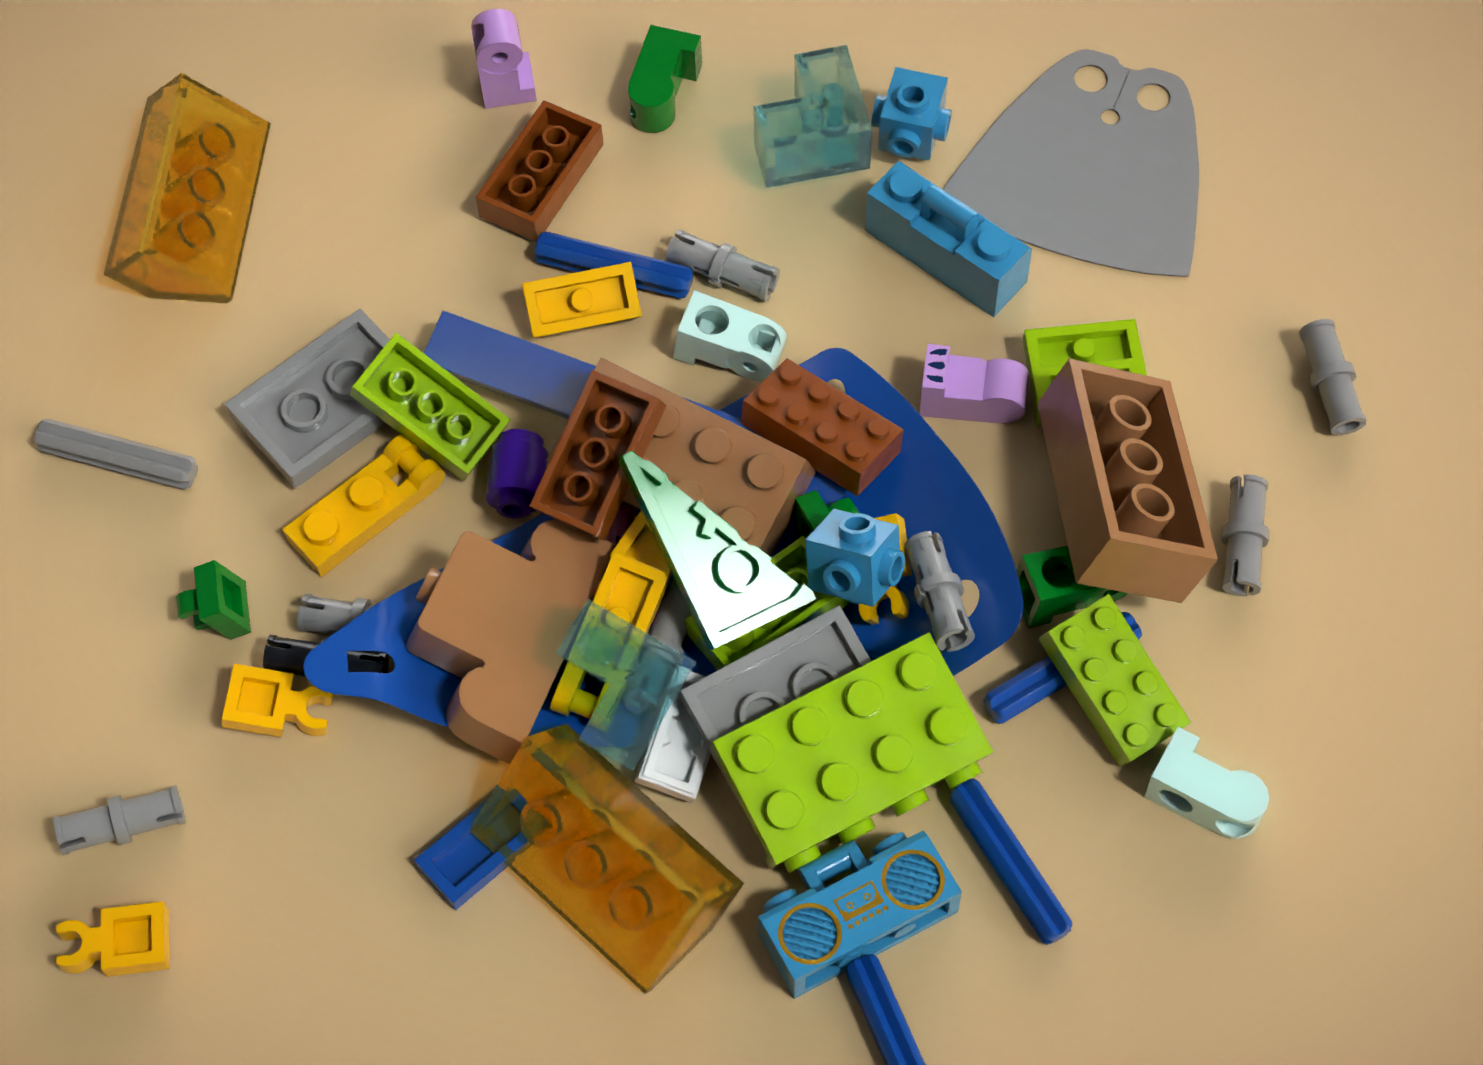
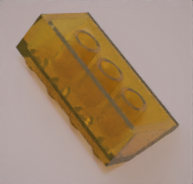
M182 72L150 95L146 101L103 275L150 299L225 304L233 299L271 123Z
M567 723L526 737L470 829L494 854L499 851L506 858L504 863L644 994L652 991L713 930L744 885L736 875ZM520 795L528 802L521 813L512 805ZM522 831L529 843L514 853L506 844Z

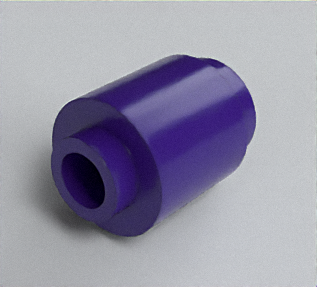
M525 429L506 430L499 435L498 442L491 448L486 501L491 507L496 509L498 514L506 518L522 519L536 512L529 505L547 469L548 462L546 459L548 452L543 447V438L535 432Z

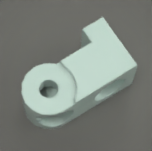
M694 290L677 330L673 358L694 365L696 359L725 369L730 368L738 375L747 379L764 381L777 367L787 341V333L779 324L769 318Z
M1177 727L1151 776L1144 797L1222 836L1239 839L1253 834L1259 826L1269 802L1268 789L1264 782L1254 773L1244 770L1229 771L1198 755L1195 751L1200 738Z

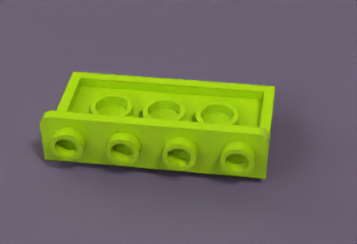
M930 632L712 741L710 744L767 854V857L764 859L769 869L784 863L788 873L819 858L821 853L817 845L838 835L842 844L875 829L876 827L871 819L874 815L892 807L898 817L929 801L925 792L926 788L945 779L949 788L952 789L983 773L978 761L993 753L989 742Z

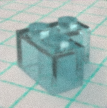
M847 45L794 54L795 99L753 106L754 146L765 187L769 188L870 169L872 128Z
M589 599L586 600L556 651V655L560 659L608 686L607 691L578 740L633 772L694 668L696 661Z

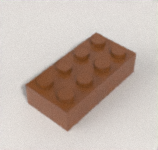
M543 100L476 196L479 217L537 242L540 233L546 231L604 145L602 125Z
M788 358L743 400L741 424L763 438L807 459L814 470L857 497L901 451L904 429Z
M592 370L529 506L546 516L605 541L630 486L617 458L632 450L639 457L643 458L666 405L653 395Z

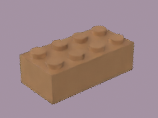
M601 357L594 371L653 395L666 405L642 459L651 461L668 475L667 479L694 501L700 500L735 528L739 536L749 545L757 546L768 556L772 557L795 514V498L806 493L816 474V471L807 459ZM572 412L546 459L547 462H550ZM629 486L622 504L629 505L640 513L642 509L631 486Z
M1069 358L1039 400L1037 406L1075 581L1077 584L1182 603L1218 559L1171 382Z

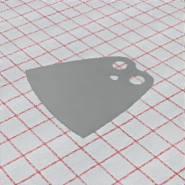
M1078 50L1050 67L998 117L961 163L943 190L1018 240L1108 267L1154 275L1189 276L1196 230L1199 159L1195 114L1188 88L1180 77L1155 68L1129 70V68L1122 66L1114 56L1095 50ZM1089 65L1099 67L1107 75V84L1099 91H1084L1075 83L1074 75L1077 70ZM1145 85H1160L1169 92L1170 103L1162 110H1148L1138 103L1137 92ZM1114 109L1119 114L1120 120L1115 124L1103 122L1101 114L1106 110Z

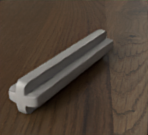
M52 419L40 421L38 429L34 433V442L42 452L181 489L190 488L198 472V466L192 456Z

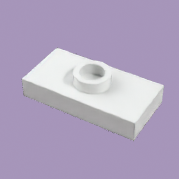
M676 666L671 673L634 782L692 803L696 799L711 753L678 694L680 690L705 678V676Z

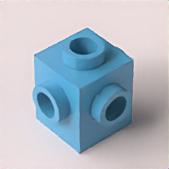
M895 67L887 96L878 94L873 108L871 126L879 128L878 150L891 152L903 158L915 157L930 161L936 140L945 142L951 122L952 110L945 109L947 77Z
M833 509L805 539L808 588L812 591L842 598L851 603L874 607L890 586L897 585L902 577L905 555L899 548V525L877 520L867 514Z

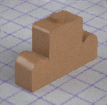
M554 519L548 520L536 528L520 556L473 532L466 531L460 536L443 571L440 572L432 567L430 568L415 600L425 604L407 640L406 648L411 654L462 678L446 709L447 725L456 737L487 754L511 764L528 738L610 560L609 555L616 547L615 544L607 540H600Z

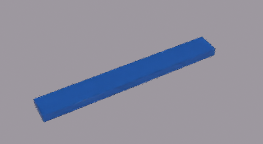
M444 310L424 351L425 355L458 379L566 419L569 418L591 371L596 367L595 365ZM686 399L744 429H747L755 433L751 429L741 424V418L735 417L733 415L724 413L722 411ZM816 471L806 493L817 490L827 508L836 501L847 498L849 493L848 490Z

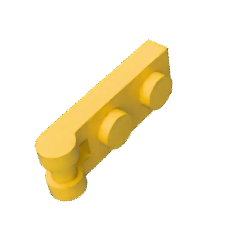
M402 434L398 435L388 443L383 454L282 529L283 533L293 548L320 577H323L433 493L442 484L445 472L434 460H425L419 454L420 448ZM404 470L409 477L397 486L391 479Z
M613 551L553 696L550 710L564 716H569L571 712L590 719L589 726L604 732L609 730L618 710L620 699L671 576L669 573ZM586 672L606 680L599 697L580 689Z

